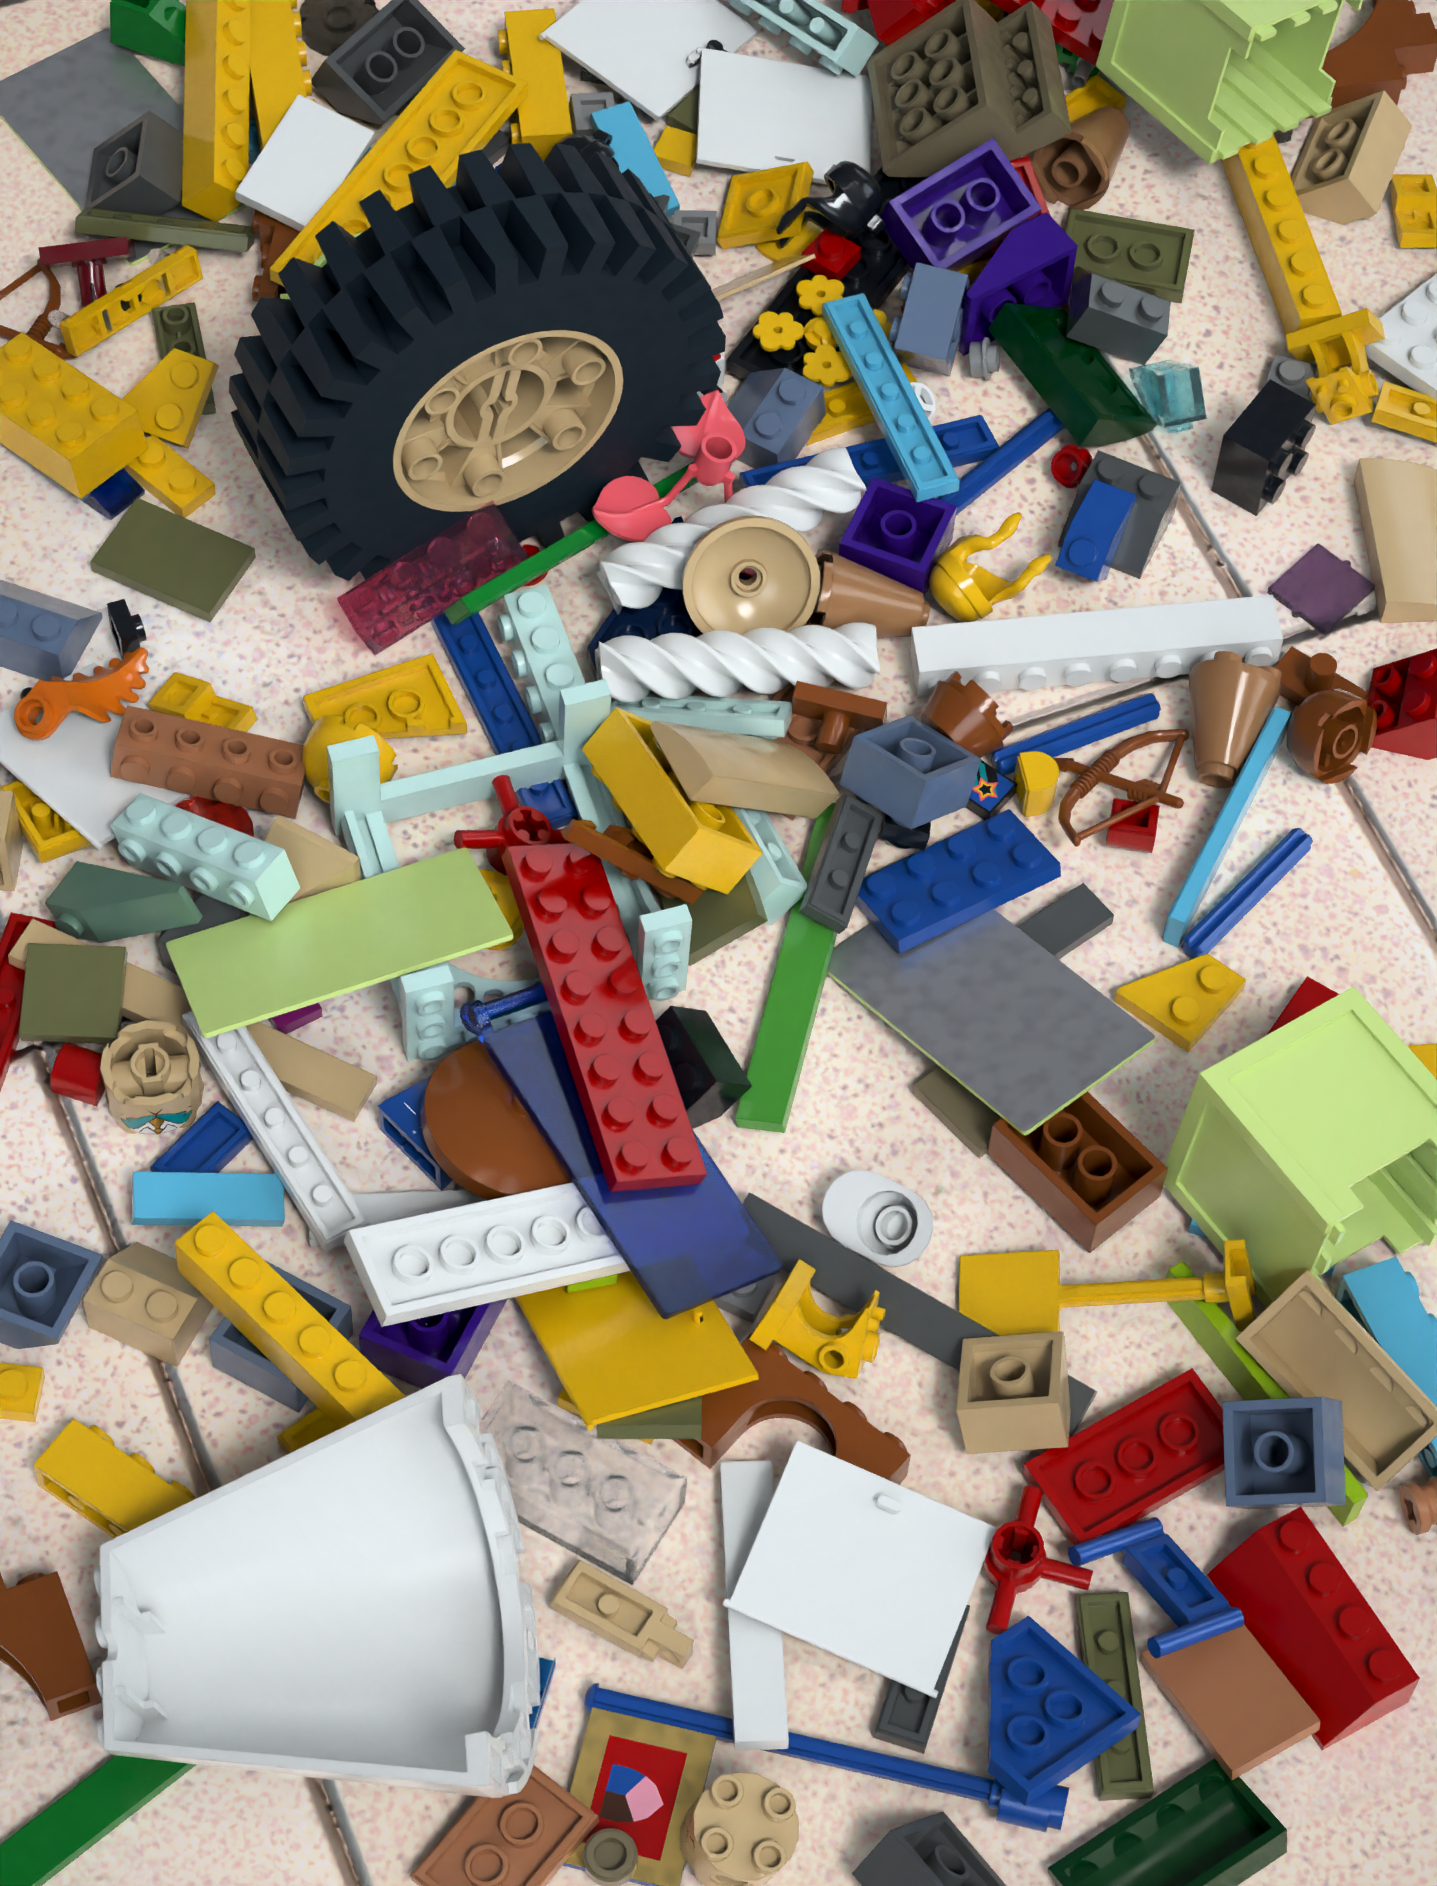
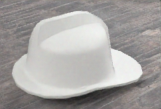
M868 1170L849 1171L836 1178L824 1196L822 1204L823 1221L831 1236L842 1245L878 1264L889 1267L906 1266L920 1258L930 1244L934 1227L933 1215L927 1202L916 1192L881 1174Z

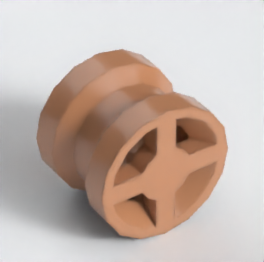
M1437 1476L1430 1477L1425 1485L1419 1486L1416 1483L1402 1485L1400 1488V1503L1403 1515L1409 1528L1415 1535L1429 1532L1431 1526L1437 1524Z

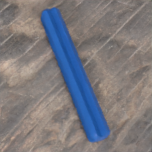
M1048 408L960 479L959 491L939 496L936 499L957 506L956 515H958L1057 435L1065 426L1054 412Z
M1146 693L1004 746L992 752V766L1004 775L1015 772L1019 753L1038 751L1052 758L1157 719L1161 710L1160 704L1154 694Z
M1301 828L1292 829L1183 938L1182 951L1192 959L1209 953L1310 851L1313 842L1312 837Z

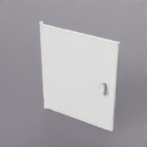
M581 0L539 35V39H545L656 121H659L699 85L701 54L696 53L697 47L706 48L709 41L717 40L721 42L724 50L737 53L758 35L759 30L717 0Z
M697 47L696 53L701 54L696 149L697 164L755 172L808 161L814 171L812 182L825 185L827 183L825 182L824 174L834 164L837 165L841 161L856 163L871 174L872 92L868 75L859 74L855 77L851 73L844 71L837 75L826 68Z
M94 662L75 673H82L90 677L94 675V668L99 665ZM75 673L65 677L64 680L72 681ZM120 699L125 708L129 705L150 710L140 700L136 703H131ZM18 703L0 712V763L100 851L104 848L105 843L116 838L110 825L139 793L170 805H174L190 796L186 793L110 777L114 744L123 719L121 715L106 711L111 721L103 723L81 712L70 711L50 737L35 741L23 736L17 729L14 711ZM44 712L37 716L36 724L40 722Z
M797 1440L730 1599L725 1598L722 1605L936 1698L938 1691L934 1687L997 1527Z

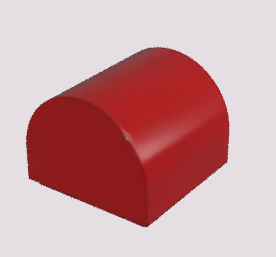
M1113 798L1110 817L1139 802ZM1152 805L1108 827L1105 845L1152 853L1160 806Z
M69 1042L65 1043L60 1049L52 1068L50 1078L52 1092L97 1107L106 1090L100 1070L102 1053Z

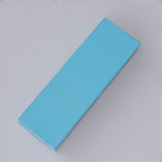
M630 101L591 113L590 123L594 132L600 129L612 135L610 147L615 152L613 157L619 164L620 172L623 173L627 169L632 171L653 197L660 195L670 196L665 216L674 215V210H679L680 204Z
M133 1172L132 1225L195 1226L212 1211L228 1226L283 1227L285 1221L284 1186L276 1174Z

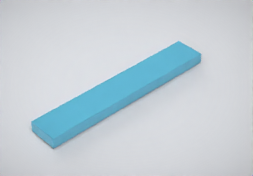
M861 293L823 303L822 315L916 502L959 491L960 480L865 294Z
M1279 707L1272 709L1168 913L1162 936L1164 938L1163 942L1179 948L1285 738L1291 712Z

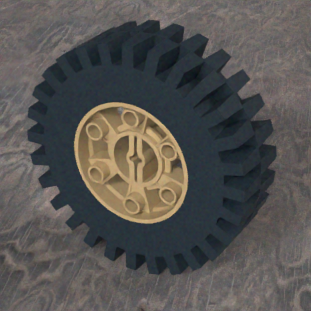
M531 143L509 144L498 173L480 149L459 155L456 186L450 188L445 187L430 165L408 174L413 203L395 211L380 189L361 200L359 203L371 225L370 228L355 238L336 222L332 221L315 235L327 263L323 267H319L293 257L278 274L290 299L260 298L251 316L261 335L240 337L234 353L243 373L230 376L229 394L237 407V410L232 411L231 415L249 455L296 540L301 542L308 556L318 565L326 560L334 575L350 581L360 571L369 587L387 589L398 574H400L409 590L429 589L441 566L454 585L476 578L482 554L491 552L499 566L503 568L506 566L505 561L516 547L521 546V541L536 535L543 546L547 548L564 538L565 535L560 522L574 513L578 512L588 523L595 520L592 508L597 502L602 489L609 482L623 476H636L649 482L638 460L643 457L670 462L682 447L671 426H697L706 410L697 392L716 388L721 374L719 367L712 357L725 352L726 336L717 322L724 318L720 303L711 291V286L641 180L629 169L621 173L614 161L601 153L595 152L585 162L575 146L556 143L543 162Z

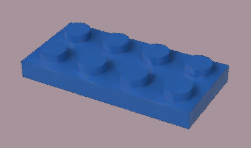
M1008 809L925 848V851L921 850L864 877L855 904L894 949L901 954L1061 877L1060 862Z

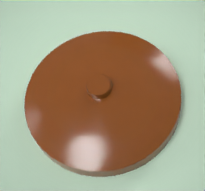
M510 1037L490 1038L472 1042L455 1050L432 1073L421 1103L420 1120L423 1137L429 1151L439 1166L449 1177L469 1192L483 1199L492 1200L604 1176V1171L564 1052L546 1044L527 1039Z

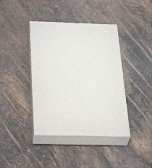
M298 94L235 191V199L301 232L362 160L374 141L375 132Z

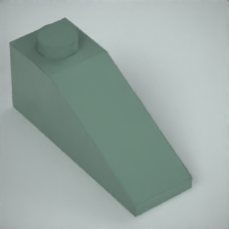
M79 861L73 865L45 902L56 919L55 925L59 931L77 939L82 938L99 943L198 924L203 917L183 884Z

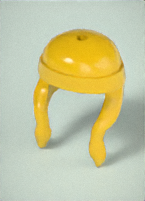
M1020 512L1007 517L998 531L989 537L975 534L958 538L936 560V565L931 570L928 579L929 589L938 605L956 620L962 622H974L979 618L982 620L993 612L991 606L1018 596L1028 586L1030 581L1035 576L1043 573L1049 565L1051 556L1047 553L1032 560L1016 580L1006 581L979 565L967 563L969 555L982 550L994 549L1010 538L1017 530V526L1022 518Z

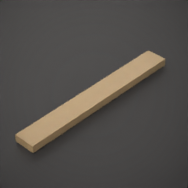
M32 919L8 954L9 964L25 971L28 943L90 944ZM127 962L122 1016L137 1023L145 1020L166 1021L175 1025L177 1031L187 1037L188 1032L182 1024V1015L191 1011V1007L183 987ZM260 1022L245 1026L287 1092L355 1122L377 1085L376 1075Z

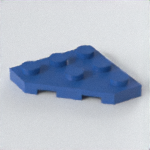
M1029 1615L991 1640L988 1664V1773L1024 1806L1036 1800L1138 1728L1141 1713Z

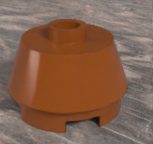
M954 671L944 682H937L920 718L924 724L979 758H982L1004 747L1003 740L1013 732V726L1007 720L1001 725L1000 721L996 718L998 704L973 680H970L965 686L961 684L960 679L962 677L958 671Z

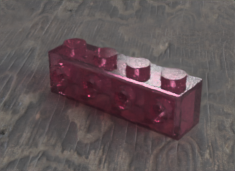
M492 500L339 596L337 600L354 631L371 652L377 655L444 613L447 608L463 596L525 561L529 556L512 527Z

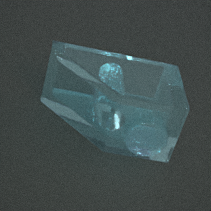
M1165 360L1129 368L1130 378L1142 405L1156 421L1157 426L1166 428L1168 433H1176L1193 429L1192 422L1207 419L1199 366L1174 360Z

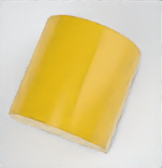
M1022 752L1017 756L1013 781L1018 784L1016 793L1024 817L1044 814L1052 807L1054 802L1059 767L1051 756L1043 752Z

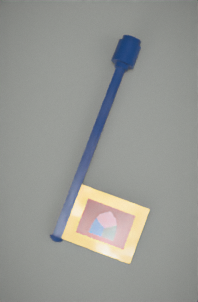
M594 1683L588 1688L584 1697V1706L590 1717L569 1793L599 1816L600 1822L563 1866L585 1871L583 1851L588 1839L600 1830L614 1828L627 1833L637 1847V1869L628 1882L645 1886H680L686 1864L680 1850V1828L688 1809L704 1792L716 1741L720 1740L734 1744L733 1719L599 1688V1683ZM788 1732V1749L763 1750L988 1803V1808L998 1810L996 1821L1041 1832H1046L1047 1827L1061 1830L1070 1788L1056 1785L1027 1806H1024L995 1778L992 1780Z

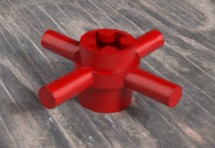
M500 775L492 780V785L503 817L495 825L494 830H457L454 834V845L457 849L464 847L468 849H486V856L490 865L497 872L507 876L501 857L508 846L571 843L563 838L561 833L563 829H552L549 820L540 811L533 807L519 806L508 775Z
M1034 1486L1023 1487L1014 1521L1005 1523L996 1530L983 1562L987 1577L996 1587L986 1624V1629L994 1634L1000 1635L1007 1630L1016 1594L1027 1591L1039 1582L1040 1578L1087 1591L1089 1589L1093 1570L1046 1558L1044 1541L1040 1532L1034 1527L1043 1491ZM1011 1551H1017L1022 1554L1020 1562L1010 1559Z

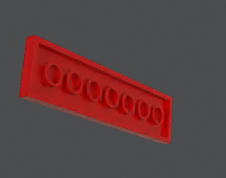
M573 843L508 846L501 858L610 1192L701 1184L707 1172L601 858Z

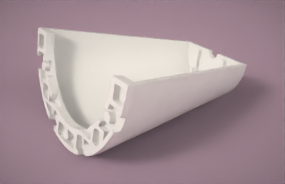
M461 1374L448 1376L100 1545V1566H97L94 1570V1582L97 1593L101 1597V1616H98L95 1621L96 1637L102 1648H108L107 1660L102 1662V1666L98 1667L96 1672L97 1688L100 1696L103 1698V1718L98 1720L97 1734L99 1743L104 1751L117 1756L490 1798H501L519 1793L523 1789L532 1772L539 1731L536 1728L530 1729L529 1714H532V1707L540 1706L541 1700L539 1648L532 1589L528 1582L521 1584L517 1566V1564H521L519 1554L525 1553L504 1467L492 1433L479 1434L478 1419H482L481 1408Z

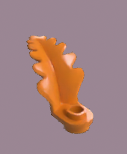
M139 647L132 653L126 652L122 661L118 658L111 659L108 669L96 666L93 670L94 675L90 677L82 673H75L72 681H67L57 676H51L49 681L38 680L28 695L22 698L15 708L14 719L17 729L28 739L39 741L50 737L70 711L81 712L103 723L111 721L106 711L123 716L126 708L122 705L120 699L136 703L139 700V696L131 689H143L146 685V681L140 674L149 672V667L146 664L148 651L145 648ZM44 712L42 719L36 724L37 716Z

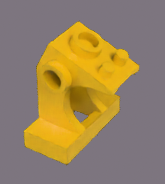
M1368 308L1285 335L1288 351L1294 357L1307 363H1317L1319 377L1306 379V384L1311 390V397L1313 403L1316 404V411L1319 414L1324 412L1331 425L1373 412V396H1377L1379 390L1376 378L1368 367L1365 345L1383 340L1385 335L1382 322Z
M799 1259L774 1295L749 1340L764 1350H767L774 1340L823 1373L857 1379L865 1362L873 1363L878 1352L881 1334L876 1332L879 1329L880 1321L884 1320L886 1309L877 1307L880 1292L875 1290L865 1306L857 1314L835 1317L823 1311L815 1303L811 1294L810 1280L816 1269ZM841 1328H848L849 1330L843 1333Z

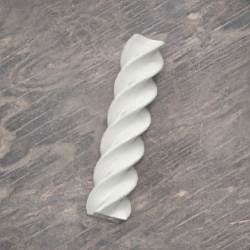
M845 447L832 448L816 455L805 466H796L780 471L765 485H755L741 489L732 495L725 504H714L699 509L684 523H673L660 527L652 532L643 542H633L619 546L611 551L603 561H599L600 565L596 573L618 615L623 606L634 609L646 608L656 601L663 587L682 590L683 570L691 550L703 535L718 524L737 517L755 515L780 520L794 528L797 532H807L817 526L825 510L842 514L854 510L861 501L860 491H867L866 486L854 469L847 449Z
M852 622L835 629L820 625H805L789 632L776 628L762 627L753 629L743 635L728 630H715L706 632L696 638L683 633H667L650 641L638 636L624 635L615 637L605 643L599 641L598 648L595 649L597 681L606 679L611 697L620 702L627 703L639 701L652 691L666 699H683L691 695L698 688L711 696L725 697L737 692L744 685L759 694L767 695L778 692L789 683L796 686L797 681L827 687L834 680H837L849 688L862 689L873 684L875 673L880 675L876 626L864 622Z

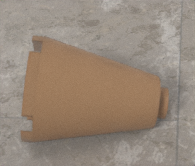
M1100 107L1070 122L1072 132L1033 152V161L1031 163L1043 196L1053 204L1059 201L1069 205L1068 208L1084 210L1091 208L1105 195L1130 134V125L1126 116L1114 107Z
M818 550L815 557L820 571V592L815 609L805 625H820L835 629L852 622H864L876 626L877 638L911 637L912 627L927 625L930 605L924 602L922 592L827 550Z

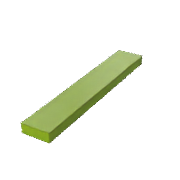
M1182 1261L1168 1269L1165 1279L1191 1278L1196 1276L1188 1265ZM1205 1299L1167 1302L1244 1401L1290 1398L1239 1343L1236 1337L1241 1332L1218 1303H1206ZM1345 1464L1346 1506H1327L1343 1527L1357 1519L1368 1497V1493Z

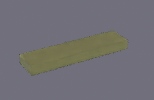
M88 207L76 217L75 233L118 238L128 237L135 240L179 245L187 244L189 246L248 252L255 239L253 226Z
M1128 1592L1076 1594L1074 1603L1082 1663L1141 1713L1139 1726L1136 1730L1094 1758L1099 1801L1152 1798L1154 1787Z

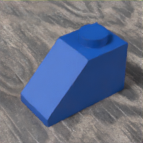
M1094 479L1070 524L1055 566L1096 582L1106 580L1138 495Z

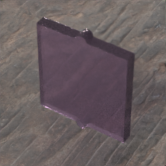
M1317 543L1268 587L1267 593L1273 595L1277 601L1292 611L1291 615L1294 618H1302L1325 636L1374 591L1375 584L1351 567L1350 561H1342Z

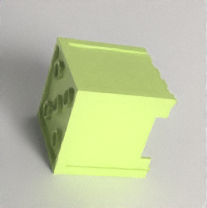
M1114 0L1096 67L1205 162L1211 164L1220 159L1224 160L1238 154L1239 149L1253 142L1255 145L1271 139L1276 131L1280 130L1282 133L1294 129L1298 127L1299 122L1310 116L1318 118L1331 112L1332 106L1330 105L1333 99L1331 95L1336 80L1322 69L1344 0ZM1345 0L1355 10L1361 9L1363 0Z
M1353 986L1199 1073L1165 1162L1168 1170L1164 1186L1197 1223L1223 1257L1224 1240L1245 1239L1256 1284V1296L1266 1308L1306 1270L1309 1269L1322 1283V1280L1318 1277L1320 1274H1324L1332 1266L1339 1264L1382 1237L1398 1255L1423 1242L1429 1247L1437 1239V1079L1357 988Z

